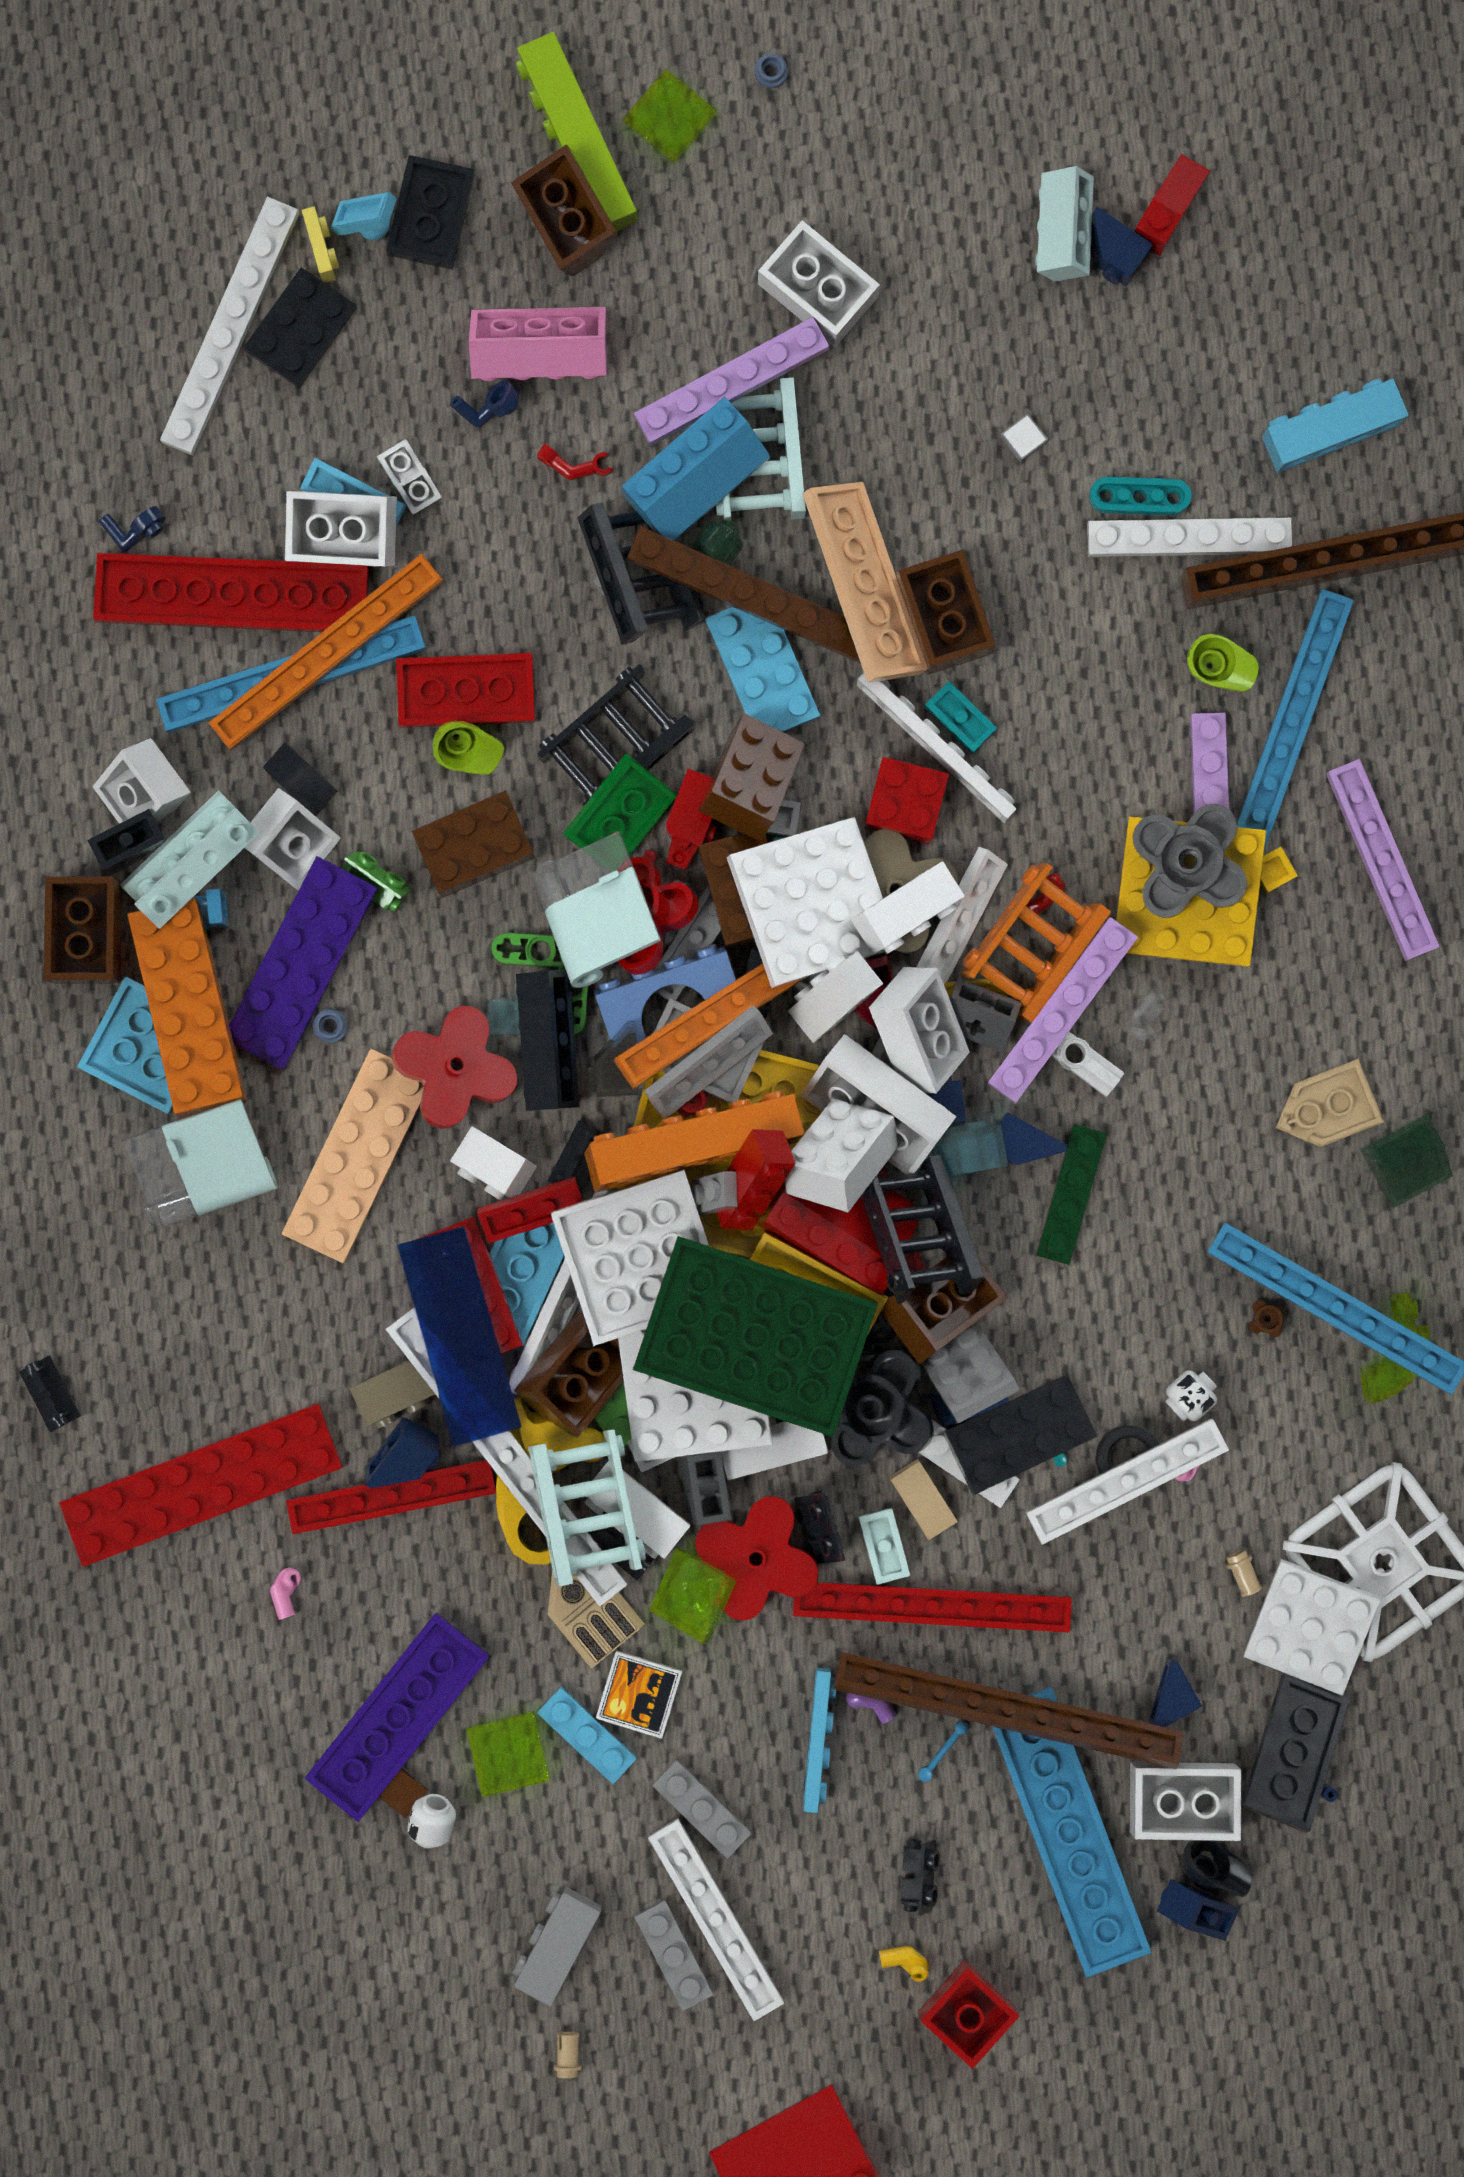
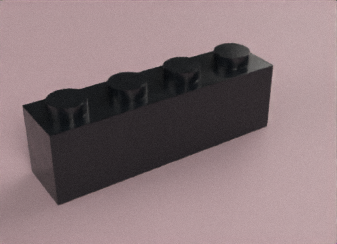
M547 970L516 974V994L519 1011L518 1025L521 1038V1063L523 1066L526 1111L579 1107L571 985L566 970Z

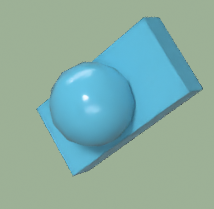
M390 192L340 201L331 230L337 236L360 232L364 238L378 241L384 238L390 230V217L397 198Z

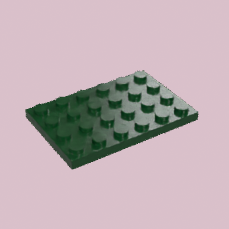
M677 1236L632 1370L834 1437L878 1303Z

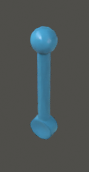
M959 1721L956 1723L955 1731L928 1766L919 1770L918 1776L921 1781L927 1782L932 1778V1770L958 1737L967 1733L968 1724L966 1722Z

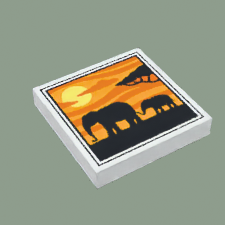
M616 1650L596 1719L662 1739L682 1670Z

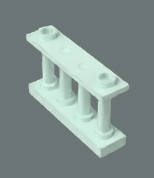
M794 377L781 378L780 390H774V394L743 396L731 404L738 411L775 408V411H782L783 423H777V427L753 429L761 442L778 441V444H785L786 456H780V460L766 461L750 476L781 474V477H788L789 489H785L783 493L731 498H729L728 494L716 505L717 516L724 515V525H731V511L784 507V510H791V520L805 518L806 509L803 497L804 486Z
M218 790L130 874L120 886L136 901L134 903L135 906L160 929L260 832Z
M614 1429L603 1431L605 1442L558 1452H553L552 1449L547 1450L546 1444L528 1447L556 1586L573 1584L572 1575H576L578 1570L629 1560L630 1569L638 1570L642 1569L641 1560L646 1559L642 1539L636 1540L620 1460L621 1456H625L624 1444L621 1435L616 1436ZM608 1456L611 1477L560 1487L559 1484L554 1485L551 1471L556 1470V1466ZM615 1490L619 1511L569 1522L566 1519H560L558 1506L563 1505V1501ZM622 1525L626 1546L575 1557L573 1553L567 1554L565 1540H570V1536Z

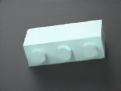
M1077 166L1049 171L1041 175V187L1039 189L1040 217L1037 223L1039 238L1038 252L1035 260L1037 272L1052 281L1089 276L1094 176Z

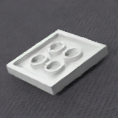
M1280 1559L1244 1651V1657L1343 1696L1380 1603V1597Z

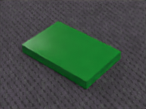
M626 753L562 834L608 871H616L625 863L673 803L677 794Z

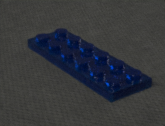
M465 1227L398 1244L396 1246L453 1448L520 1429L522 1426Z

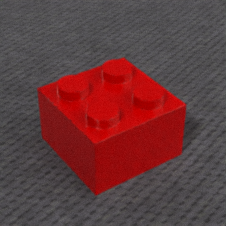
M882 757L864 829L872 831L884 829L899 833L904 839L930 845L949 773Z
M965 1959L918 2010L920 2021L971 2069L981 2061L1020 2017L1016 2006Z

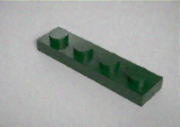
M1073 1124L1035 1256L1066 1265L1070 1264L1107 1133Z

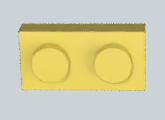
M315 206L303 209L302 214L321 279L324 283L335 281L334 269L340 267L334 248L327 249L325 238L331 235L325 216L318 217Z

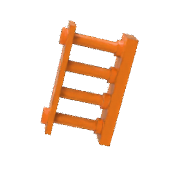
M1038 863L1036 866L1032 865L1027 869L1021 879L1023 885L977 949L973 948L965 956L962 965L965 967L960 972V975L964 978L974 979L980 973L1014 1000L1021 1002L1017 1017L1023 1022L1029 1023L1034 1021L1111 913L1102 904L1090 903L1089 906L1085 905L1083 907L1046 879V876L1053 868L1048 863ZM1037 889L1075 917L1074 922L1076 924L1069 934H1062L1026 906ZM1017 917L1055 945L1056 953L1050 961L1043 962L1006 934ZM998 945L1035 972L1037 980L1030 989L1026 988L1024 990L987 962Z

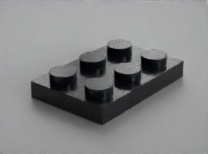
M409 155L386 249L387 256L453 270L475 178V170Z
M301 267L244 345L243 350L299 389L353 315L357 306Z

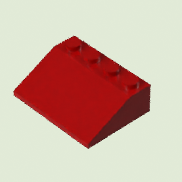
M784 1181L756 1225L882 1296L888 1286L887 1272L862 1199L859 1198L850 1211L845 1212L787 1194ZM895 1191L883 1192L888 1210L916 1206ZM919 1220L893 1223L898 1239H911Z
M832 2084L709 2151L720 2177H881Z

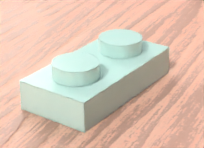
M892 1508L858 1516L876 1584L910 1576Z

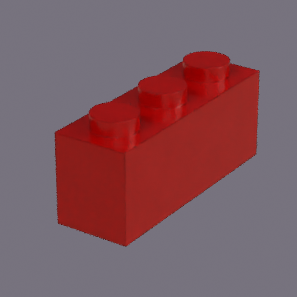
M752 1129L727 1169V1171L736 1172L738 1207L717 1212L722 1229L753 1230L796 1163L784 1131Z

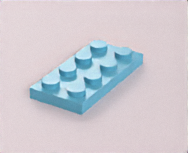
M734 607L705 618L745 714L783 733L820 718V713L784 629Z
M554 1223L496 1241L490 1252L523 1345H525L527 1338L532 1332L539 1316V1311L551 1290L553 1280L565 1259Z

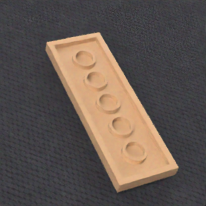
M856 482L809 488L803 493V497L867 683L922 674L928 670L864 483Z
M370 1048L282 1232V1235L343 1264L346 1262L420 1107L424 1090L422 1082L401 1075L396 1070L392 1058Z

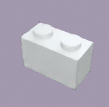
M471 1126L450 1162L460 1167L457 1174L473 1184L476 1183L477 1179L485 1182L487 1186L484 1191L499 1200H502L505 1195L509 1198L520 1195L537 1167L532 1162Z

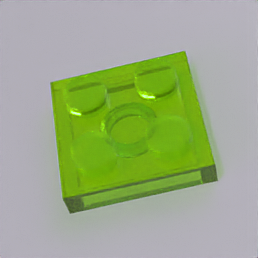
M665 69L622 119L627 127L671 163L675 164L717 115V110Z
M676 1548L649 1611L702 1644L709 1643L736 1580L684 1548Z
M535 1711L466 1728L482 1797L550 1781Z

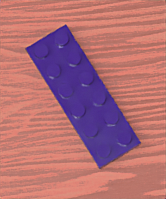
M316 856L229 1025L235 1045L282 1070L286 1069L379 889L378 887Z
M436 1612L304 1779L359 1822L490 1655Z

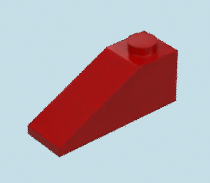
M1182 154L1155 194L1134 231L1153 244L1150 251L1158 256H1161L1210 172L1209 169Z

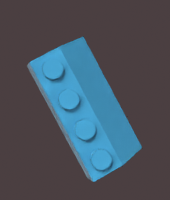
M724 396L622 485L623 497L655 533L676 541L770 459V455L747 420Z

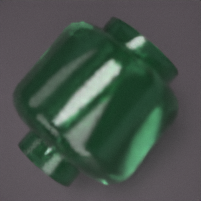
M722 520L721 523L710 521L703 527L694 541L693 549L732 566L743 548V542L738 535V527L727 520Z

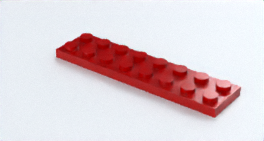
M97 553L93 620L96 623L323 632L368 596L369 566L299 561Z
M320 1403L63 1500L59 1502L81 1565L85 1567L342 1469L343 1465Z

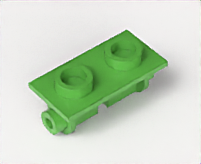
M356 851L344 859L347 862L342 866V869L379 888L373 901L386 911L391 909L393 912H396L402 904L400 899L412 891L404 885L405 880L394 872L387 873L377 865V860L368 853Z

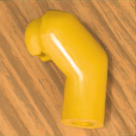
M902 1946L879 1951L882 1969L900 1965L911 1975V1979L921 1982L928 1977L929 1964L926 1958L913 1947Z

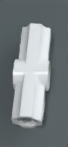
M1070 1032L1067 1033L1051 1055L1063 1068L1072 1071L1105 1097L1109 1095L1124 1075V1072L1090 1048L1085 1040L1077 1038ZM1075 1045L1081 1049L1083 1054L1081 1062L1072 1063L1066 1058L1065 1051L1068 1046Z

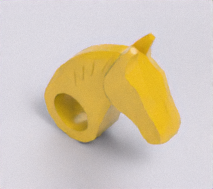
M521 1397L514 1398L515 1425L511 1433L529 1457L528 1447L538 1444H546L547 1450L552 1449L553 1452L605 1442L602 1432L586 1427L581 1435L575 1438L538 1413L530 1412ZM602 1457L584 1460L582 1462H597ZM569 1464L556 1466V1470L551 1471V1473L553 1474ZM497 1474V1515L506 1541L513 1554L528 1564L547 1565L551 1563L548 1548L540 1550L531 1548L523 1541L519 1525L522 1517L527 1512Z

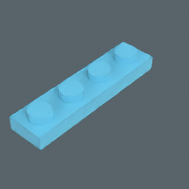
M816 1667L803 1800L804 1812L818 1813V1804H825L827 1783L821 1782L822 1768H829L830 1748L824 1747L825 1733L832 1734L833 1713L827 1712L828 1699H835L836 1690L833 1689L836 1678L831 1677L830 1668Z

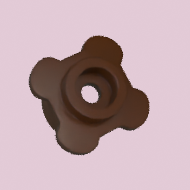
M1263 1300L1254 1302L1252 1305L1254 1311L1253 1320L1248 1325L1250 1331L1254 1334L1259 1332L1269 1333L1273 1338L1280 1336L1283 1331L1281 1327L1283 1317L1286 1315L1285 1307L1281 1304H1276L1275 1306L1268 1305ZM1267 1315L1270 1316L1269 1322L1264 1320V1317Z

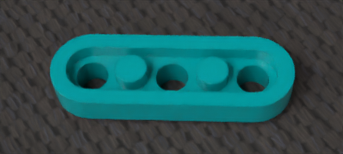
M1102 477L1093 483L1089 491L1090 505L1096 511L1105 514L1175 516L1187 509L1192 497L1191 490L1184 481L1162 478ZM1101 492H1109L1112 499L1108 502L1102 501L1100 499ZM1135 493H1142L1145 496V501L1142 503L1136 502L1133 498ZM1176 494L1179 502L1171 504L1167 500V495Z

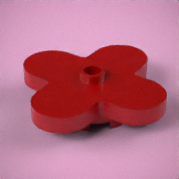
M635 857L623 863L617 871L622 872L630 867L634 868L661 941L617 962L627 972L641 975L651 971L659 963L663 954L664 933L681 929L693 920L698 910V898L684 883L672 882L661 885V874L658 868L647 858Z
M460 1006L450 1011L442 1023L439 1036L421 1031H412L404 1034L399 1038L392 1051V1061L396 1070L406 1078L422 1082L424 1090L420 1101L421 1114L426 1122L439 1129H449L458 1125L468 1111L471 1098L487 1103H499L507 1099L517 1085V1073L512 1063L504 1057L485 1050L489 1035V1024L485 1015L474 1007ZM450 1062L459 1065L461 1070L456 1071L452 1069Z
M766 1496L755 1502L743 1526L727 1520L705 1524L697 1533L695 1546L699 1557L706 1564L725 1572V1577L719 1591V1602L723 1611L735 1620L744 1621L757 1616L764 1608L769 1593L772 1590L789 1597H800L809 1593L818 1581L819 1567L815 1558L807 1551L790 1545L789 1540L795 1526V1513L792 1506L781 1497ZM758 1552L762 1555L763 1561L760 1565H754L751 1562L750 1556L752 1553Z

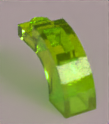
M1410 1293L1390 1294L1393 1320L1429 1341V1325L1415 1326L1414 1319H1418L1416 1300L1411 1299ZM1386 1357L1373 1366L1359 1368L1364 1402H1380L1398 1394L1417 1375Z

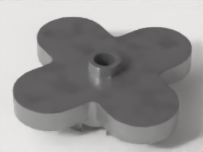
M1220 804L1204 805L1193 814L1185 826H1180L1163 815L1147 816L1136 825L1133 832L1134 847L1141 857L1155 866V870L1143 888V901L1151 913L1161 918L1175 917L1186 909L1194 896H1200L1211 905L1220 908L1231 907L1244 897L1247 890L1245 873L1239 865L1225 856V852L1237 834L1236 819L1228 808ZM1187 856H1194L1197 859V863L1193 868L1184 866V859Z

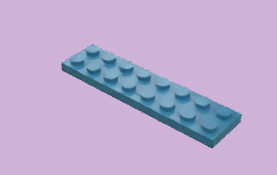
M1051 1686L1028 1695L1057 1702ZM992 1726L1086 1978L1152 1953L1074 1745Z

